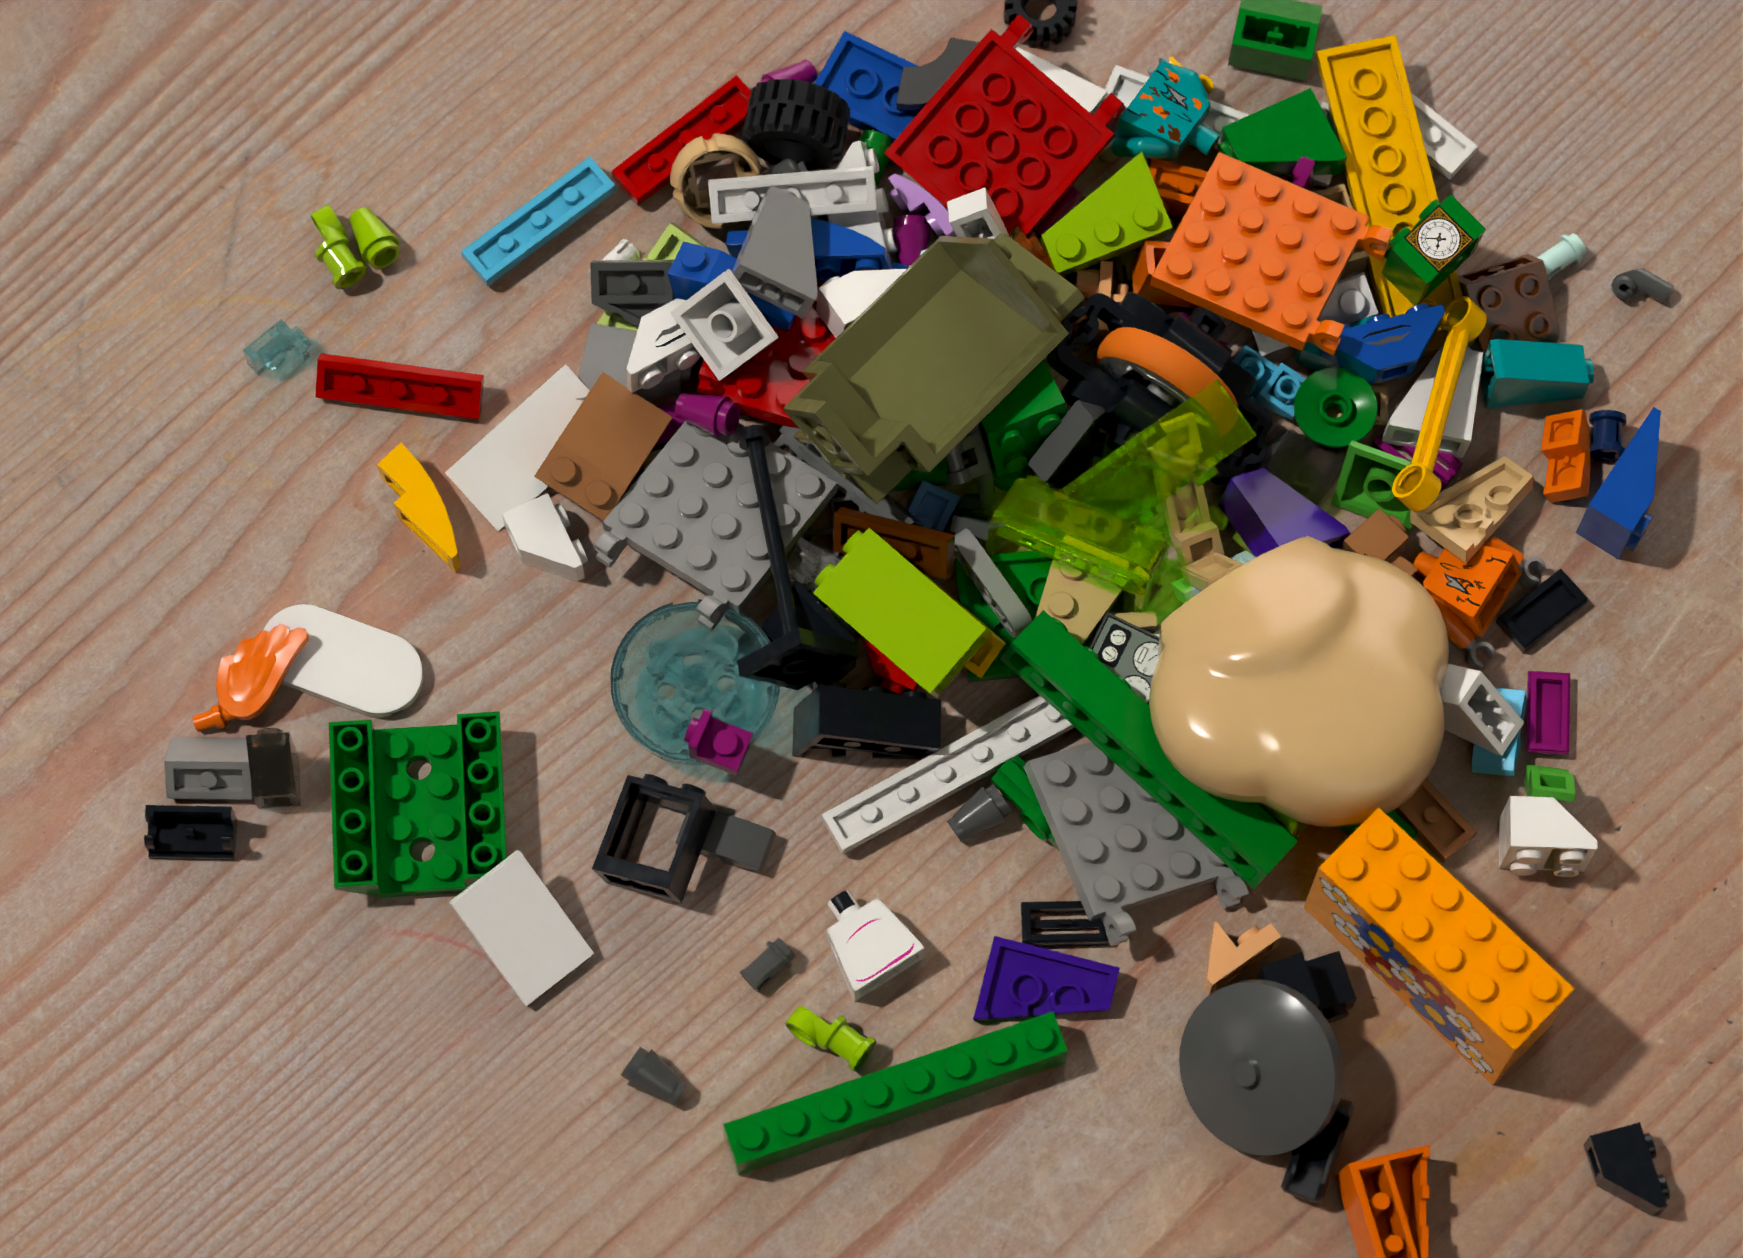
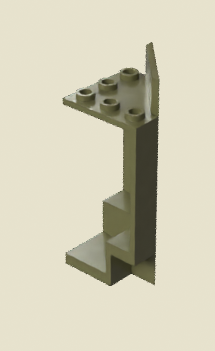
M1000 233L995 239L940 236L802 371L810 382L783 407V410L800 429L793 438L803 446H806L808 443L813 444L822 455L823 462L846 480L852 477L862 488L864 494L878 504L911 470L930 472L1069 334L1061 322L1085 297L1077 287L1006 234Z

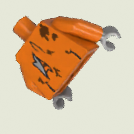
M1490 536L1467 563H1464L1446 548H1444L1439 558L1429 553L1421 552L1413 563V566L1418 569L1414 575L1425 579L1422 586L1426 588L1441 610L1448 638L1459 649L1466 648L1468 650L1466 656L1467 663L1475 670H1482L1485 667L1476 658V650L1484 651L1489 658H1493L1495 655L1493 646L1488 642L1477 643L1474 640L1475 635L1483 637L1518 580L1527 588H1533L1540 583V579L1531 575L1528 568L1540 574L1546 569L1545 563L1541 558L1532 557L1525 560L1523 559L1524 554L1495 536Z

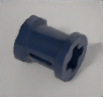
M1615 410L1592 412L1589 415V423L1593 425L1590 458L1597 461H1618L1625 450L1621 444L1622 426L1627 423L1626 414Z

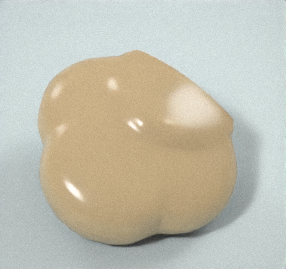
M1307 536L1281 545L1236 568L1192 597L1161 622L1158 646L1159 660L1152 676L1149 695L1152 726L1164 755L1173 767L1203 791L1228 800L1263 803L1301 823L1322 827H1337L1363 823L1378 807L1385 814L1398 808L1415 794L1432 770L1442 745L1445 730L1444 708L1440 687L1447 672L1449 661L1448 634L1441 610L1424 586L1399 567L1376 557L1332 548L1322 541Z

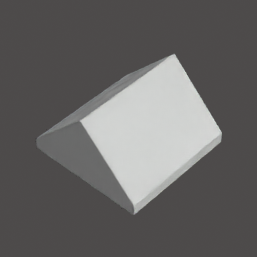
M730 269L723 272L671 312V315L719 381L779 338Z

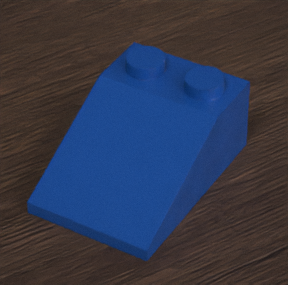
M1655 407L1652 408L1589 503L1576 531V534L1617 559L1620 558L1626 547L1634 551L1653 518V515L1647 511L1654 499L1661 411Z

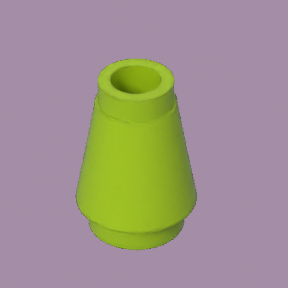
M362 207L354 211L349 221L352 225L363 261L376 269L392 264L400 254L398 238L370 208Z

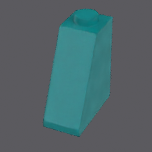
M1503 339L1490 340L1480 372L1485 408L1582 399L1589 384L1594 381L1592 360L1585 359L1583 345Z

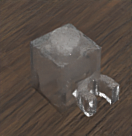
M800 537L787 561L791 581L795 583L799 581L807 590L811 587L817 589L818 585L814 581L821 571L830 563L836 566L843 557L813 540Z

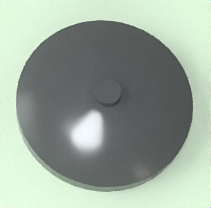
M1253 979L1237 982L1223 987L1205 998L1194 1010L1184 1029L1180 1045L1179 1066L1186 1097L1202 1124L1215 1137L1228 1146L1254 1155L1269 1156L1286 1153L1313 1140L1325 1129L1338 1107L1343 1087L1341 1052L1334 1032L1326 1018L1301 993L1284 984L1269 980Z

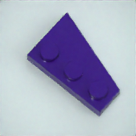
M994 936L973 1021L1040 1016L1052 1011L1054 1015L1109 1011L1120 967Z

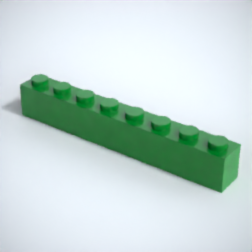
M1043 610L1011 642L1000 658L1252 889L1257 887L1298 842L1282 822L1273 819L1258 803L1239 802L1214 796L1203 791L1178 772L1166 758L1156 739L1149 704L1145 703L1132 691L1131 686L1123 677L1115 675L1102 664L1098 655L1091 648L1083 646L1069 634L1066 626L1057 618L1051 617Z
M1052 1011L723 1124L724 1136L737 1174L741 1175L1066 1063L1068 1050Z

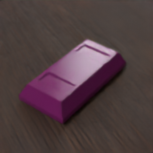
M1528 671L1526 752L1569 755L1570 673Z

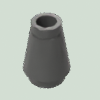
M992 784L986 789L981 787L947 822L962 842L966 838L1006 822L1004 817L1013 811L995 785Z
M641 1046L621 1074L622 1077L629 1081L628 1086L662 1101H667L673 1106L688 1085L652 1049L648 1052Z

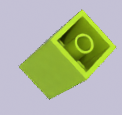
M868 528L864 534L858 530L842 548L846 553L842 560L836 566L832 563L828 564L817 576L814 583L818 587L813 594L929 694L938 698L992 633L873 530Z

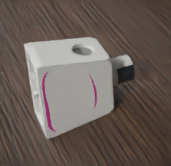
M846 890L828 902L827 905L839 922L827 929V940L854 1001H857L924 959V947L921 942L878 898L860 908L850 891Z

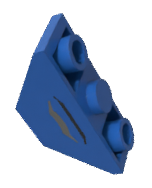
M1429 304L1416 305L1408 309L1406 314L1390 317L1389 314L1377 315L1367 320L1366 324L1355 327L1343 324L1345 327L1340 336L1341 341L1335 354L1331 355L1319 348L1320 355L1331 363L1364 378L1371 384L1412 375L1441 325L1445 313L1443 304L1430 307Z

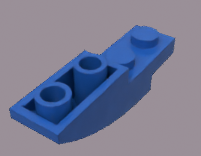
M811 219L817 279L827 281L832 277H842L853 271L893 269L885 247L871 238L834 223ZM748 230L728 231L726 246L731 256L738 258Z

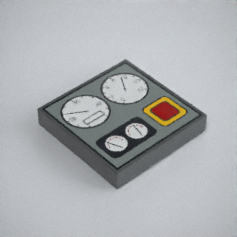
M1107 612L1090 648L1098 655L1102 664L1115 675L1123 677L1131 686L1132 691L1145 703L1149 704L1151 680L1159 660V637Z

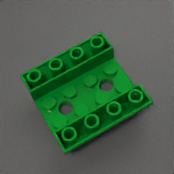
M500 711L457 714V724L391 729H374L372 720L329 722L335 890L381 898L461 893L507 858ZM423 760L432 766L430 774L420 780L411 778L408 775L409 766L415 761ZM419 842H429L434 846L435 852L427 861H416L411 857V850L414 845Z

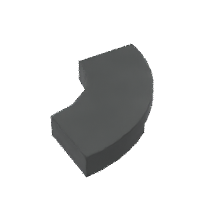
M950 37L945 51L934 61L920 67H903L896 109L921 110L979 42Z

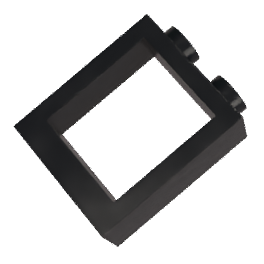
M645 774L643 779L627 775L592 869L608 884L682 903L717 809L705 796L706 792L697 786L682 784L681 788L668 785L666 780L655 775ZM647 802L690 813L669 871L625 860Z

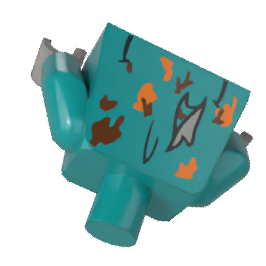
M1166 56L1160 57L1157 68L1155 70L1151 68L1147 70L1150 76L1119 118L1115 133L1118 137L1113 139L1098 156L1100 161L1111 163L1118 157L1134 158L1141 151L1144 158L1176 160L1187 144L1207 156L1218 142L1220 135L1203 124L1211 104L1198 73L1175 64L1171 65L1169 58Z

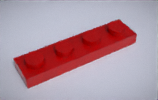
M736 75L611 171L612 178L637 206L670 182L672 165L678 153L686 144L700 136L705 140H709L715 133L731 135L744 125L751 90Z
M321 353L317 359L315 397L479 419L482 413L484 375Z

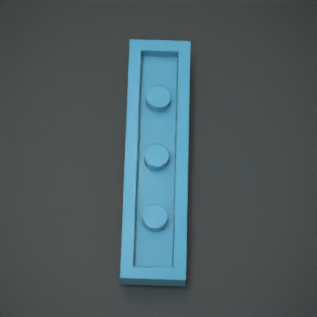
M589 156L461 251L462 258L488 287L616 192L615 184Z

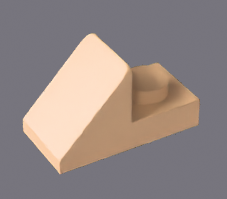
M1217 921L1214 922L1204 990L1208 995L1221 988L1278 947L1281 935L1270 923L1261 930L1257 926L1250 928L1237 939L1236 942L1239 946L1236 947Z

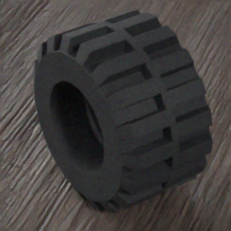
M791 79L768 80V82L757 84L751 90L741 138L742 141L752 148L756 156L776 165L789 158L797 164L803 161L809 170L829 168L839 163L842 157L851 112L850 107L835 92L810 82Z

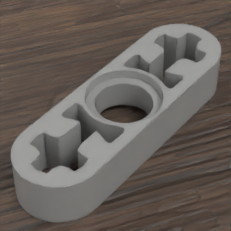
M965 528L955 534L954 557L1006 631L1013 638H1016L1032 622V618L978 540Z

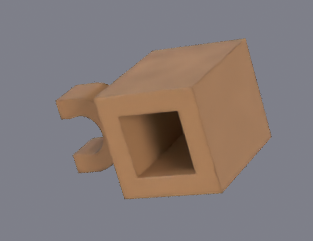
M1380 508L1344 540L1341 550L1363 555L1367 554L1368 556L1387 561L1410 574L1413 578H1415L1413 575L1418 570L1408 560L1400 556L1405 550L1409 539L1405 526L1398 518L1391 514L1387 516Z

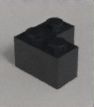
M1340 951L1305 961L1303 953L1268 963L1261 966L1257 977L1258 980H1269L1284 984L1301 993L1320 1010L1328 1023L1347 1017L1349 1015L1348 1010L1353 1008L1357 999Z

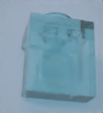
M282 319L243 350L247 364L258 376L267 369L271 371L281 365L289 351L305 367L312 362L308 349L311 346V342L297 326L290 329Z

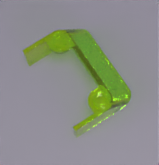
M1217 379L1062 488L1060 492L1069 505L1126 526L1134 521L1139 528L1159 514L1155 506L1192 480L1199 487L1219 473L1214 465L1254 438L1256 433Z
M1028 475L1026 479L1018 478L1015 480L996 508L989 523L986 553L988 555L998 554L1004 539H1007L1136 595L1133 612L1141 613L1146 611L1165 570L1170 546L1164 540L1165 535L1160 530L1147 525L1142 526V528L1055 491L1049 488L1047 482L1042 481L1036 476Z

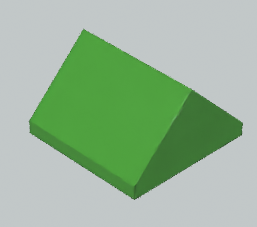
M1351 440L1331 505L1367 518L1380 508L1387 516L1391 514L1398 518L1405 526L1406 531L1410 533L1413 525L1410 522V509L1393 495L1392 485L1396 476L1402 469L1410 465L1411 461Z

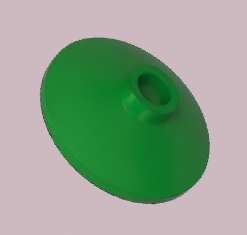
M1325 368L1308 376L1298 388L1294 400V415L1301 431L1313 442L1325 447L1342 448L1349 446L1351 440L1359 442L1370 432L1377 416V399L1372 387L1364 378L1345 368ZM1337 407L1341 410L1342 415L1338 418H1332L1327 414V409Z

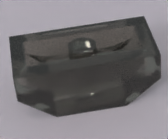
M1288 431L1268 463L1267 469L1319 507L1340 473L1348 449L1344 447H1325L1313 442L1304 434Z

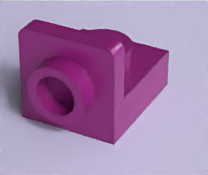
M704 708L700 719L692 718L686 731L684 742L689 743V757L691 759L737 776L753 740V733L713 718V711Z

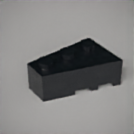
M839 681L823 682L794 707L792 757H806L807 749H832V758H846V750L873 753L872 759L922 760L940 749L941 700L927 698V694L918 691L904 692L902 695L887 693V689L878 686H868L859 690L847 688L845 683Z

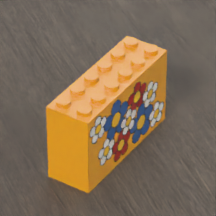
M1379 807L1317 870L1304 909L1492 1085L1552 1025L1574 990L1564 978Z

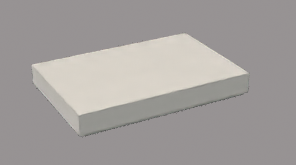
M518 850L448 902L525 1006L529 1005L594 954L523 854Z

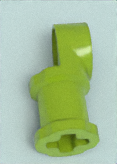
M327 204L310 214L316 228L325 240L315 251L314 256L319 262L326 264L333 275L332 283L337 289L348 288L362 279L367 272V267L362 261L357 262L349 250V240L346 237V231L332 208Z
M798 1006L784 1023L787 1029L803 1043L811 1047L818 1045L823 1050L829 1048L849 1063L848 1068L853 1072L863 1064L876 1044V1040L871 1036L866 1039L847 1025V1019L842 1015L829 1025L803 1006Z

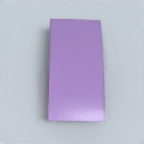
M893 174L888 178L894 186L890 194L903 212L909 209L910 212L921 215L929 209L930 213L925 217L937 235L940 236L945 233L946 236L957 237L949 223L948 208L932 194L900 175Z

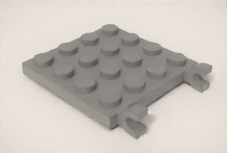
M685 421L602 522L606 532L594 543V548L599 551L596 559L611 568L623 549L629 545L706 593L708 596L696 607V612L701 615L698 618V624L712 632L729 608L738 614L743 611L770 577L772 570L748 451L742 450L739 447L738 439L741 437L740 431L745 426L738 423L732 435L716 437ZM770 442L764 448L785 553L787 555L837 493L838 485L834 480Z
M1092 742L1029 760L1024 766L1089 921L1098 918L1102 919L1111 946L1126 942L1129 939L1128 934L1134 933L1137 930L1130 915L1123 910L1211 882L1216 887L1223 910L1238 906L1241 903L1240 899L1249 895L1244 881Z

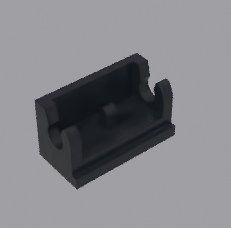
M146 805L145 819L148 823V835H144V843L149 852V859L235 861L237 817L232 807Z

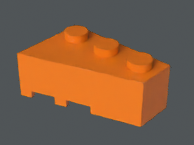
M1430 1145L1348 1163L1335 1175L1359 1258H1428L1429 1226H1426L1427 1200L1429 1199L1427 1160L1430 1158Z

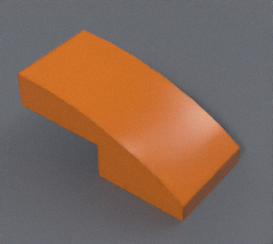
M1580 409L1546 416L1541 444V452L1548 459L1544 496L1551 503L1588 496L1590 485V438L1586 412Z

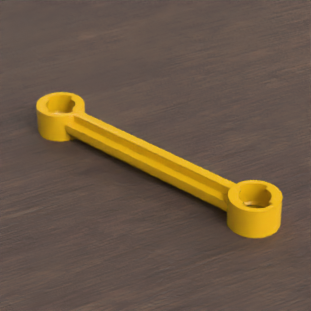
M1467 296L1454 299L1444 308L1445 313L1439 327L1447 336L1412 462L1400 471L1392 485L1393 495L1413 512L1422 511L1429 507L1440 493L1441 481L1433 474L1441 440L1468 343L1482 332L1487 322L1486 313Z

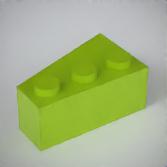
M1142 151L1041 235V243L1051 268L1062 277L1141 247L1145 240L1156 241L1171 235L1172 224Z

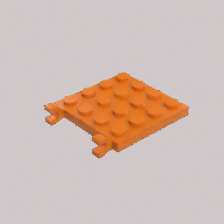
M1218 152L1152 274L1150 285L1298 350L1303 351L1306 343L1309 342L1318 346L1321 350L1334 355L1340 344V336L1345 325L1333 320L1321 322L1318 320L1355 248L1364 250L1372 257L1382 261L1389 248L1388 242L1393 234V230L1380 225H1374L1369 228L1367 225L1370 216Z

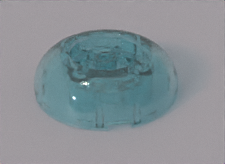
M698 599V602L663 605L637 621L619 644L613 659L610 675L613 705L622 726L631 738L643 749L660 759L690 766L707 765L689 757V743L684 742L686 731L691 722V715L694 711L706 708L713 711V718L752 732V745L763 734L773 718L780 695V686L739 676L737 660L770 643L764 631L746 614L742 612L738 614L729 608L711 632L698 624V618L701 615L696 612V607L702 601L701 599ZM699 655L702 662L701 664L686 666L684 658L686 656ZM722 678H730L735 682V686L728 688L727 693H723L717 688V683ZM663 685H670L675 689L676 694L672 699L668 700L666 696H658L657 691ZM693 685H700L704 688L702 691H689V688Z

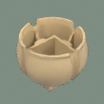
M715 133L709 140H705L702 136L695 138L678 153L672 165L670 183L675 188L673 197L676 204L688 218L706 227L721 228L722 223L712 224L709 189L698 191L693 165L731 158L734 178L762 175L759 173L761 169L760 161L752 148L744 141L731 135ZM739 221V222H731V223H732L733 226H734V225H736V224H738V223H740V222H742V221Z

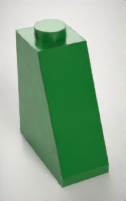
M1311 88L1222 127L1221 143L1217 145L1220 153L1274 176H1294L1292 172L1302 156L1316 161L1314 175H1338L1344 172L1347 156Z

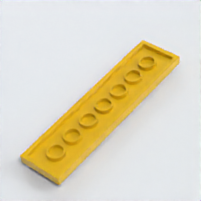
M1396 35L1318 50L1315 55L1334 133L1347 156L1344 172L1353 208L1360 213L1370 216L1367 227L1380 225L1393 230L1388 243L1404 227L1407 226L1410 230H1413V227L1420 220L1418 217L1420 213L1432 201L1438 200ZM1368 254L1367 263L1380 315L1389 314L1390 317L1406 314V311L1414 307V305L1381 273L1387 259L1384 257L1381 261ZM1455 270L1420 304H1429L1430 307L1443 304L1445 308L1451 301L1463 296L1457 271ZM1440 327L1423 356L1436 354L1440 347L1444 345L1447 334ZM1472 340L1471 342H1469L1468 347L1472 346L1475 341Z

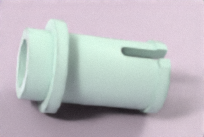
M1576 234L1562 235L1559 238L1560 242L1536 257L1544 261L1548 280L1571 263L1579 264L1583 261L1582 256L1587 253V250L1582 240Z

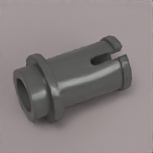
M777 938L773 943L768 941L766 943L768 948L740 972L742 977L756 992H760L761 988L784 967L789 969L792 966L791 961L796 956L780 938Z

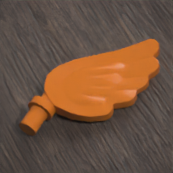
M279 624L270 632L264 630L259 632L253 639L246 638L242 640L234 655H227L221 660L216 678L219 704L212 706L210 711L193 716L196 730L200 732L215 726L221 729L227 727V721L252 720L263 713L274 699L292 663L309 641L310 635L306 629L298 627L290 631L289 627Z

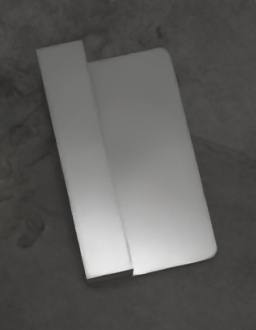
M214 737L171 738L164 760L167 799L252 800L254 793L252 761L256 750V739Z

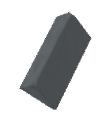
M1080 400L1073 404L1062 418V422L1052 431L1028 463L1042 481L1048 482L1058 473L1106 410L1103 407Z

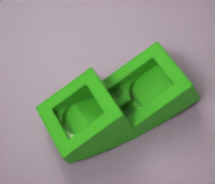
M1526 764L1524 787L1528 797H1554L1557 801L1574 802V775L1569 774V770Z

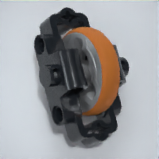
M1128 292L1120 304L1103 293H1096L1082 302L1061 322L1069 334L1047 355L1049 365L1069 380L1061 394L1065 402L1071 407L1077 400L1101 406L1106 410L1096 425L1111 435L1106 444L1119 457L1131 463H1138L1141 457L1153 464L1151 428L1188 413L1193 415L1201 453L1196 455L1200 474L1212 483L1223 485L1229 479L1239 476L1243 470L1259 463L1266 456L1268 443L1265 437L1271 429L1272 417L1264 407L1251 399L1259 383L1254 376L1229 359L1233 350L1219 341L1227 326L1213 312L1202 307H1195L1189 318H1186L1177 311L1167 314L1136 293ZM1082 316H1084L1078 324L1079 328L1077 332L1079 335L1075 336L1073 339L1067 342L1073 334L1071 332L1074 327L1072 323L1076 322ZM1097 318L1107 324L1111 333L1101 342L1096 355V366L1090 363L1082 362L1072 352L1081 349L1096 337L1099 330ZM1108 366L1112 367L1113 371L1120 376L1128 375L1134 371L1144 378L1139 382L1132 378L1125 381L1119 379L1117 382L1107 375L1105 370ZM1236 418H1239L1246 424V427L1223 441L1220 448L1221 461L1213 455L1209 447L1203 442H1213L1221 439L1232 428ZM1249 439L1246 443L1247 447L1245 449V453L1247 454V456L1239 460V458L1242 455L1241 451L1243 449V446L1240 443Z

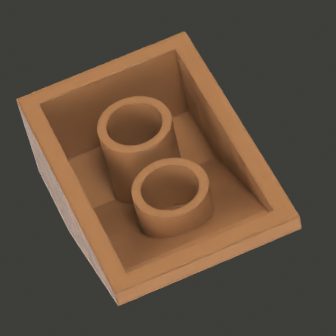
M602 372L534 477L604 521L624 494L673 417L635 392L631 394L627 387Z

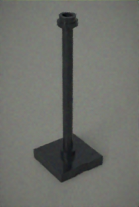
M750 425L740 431L741 437L738 439L739 447L742 450L748 451L784 635L737 660L740 677L799 690L858 659L859 654L856 642L800 628L764 448L770 444V436L768 432H765L764 426Z

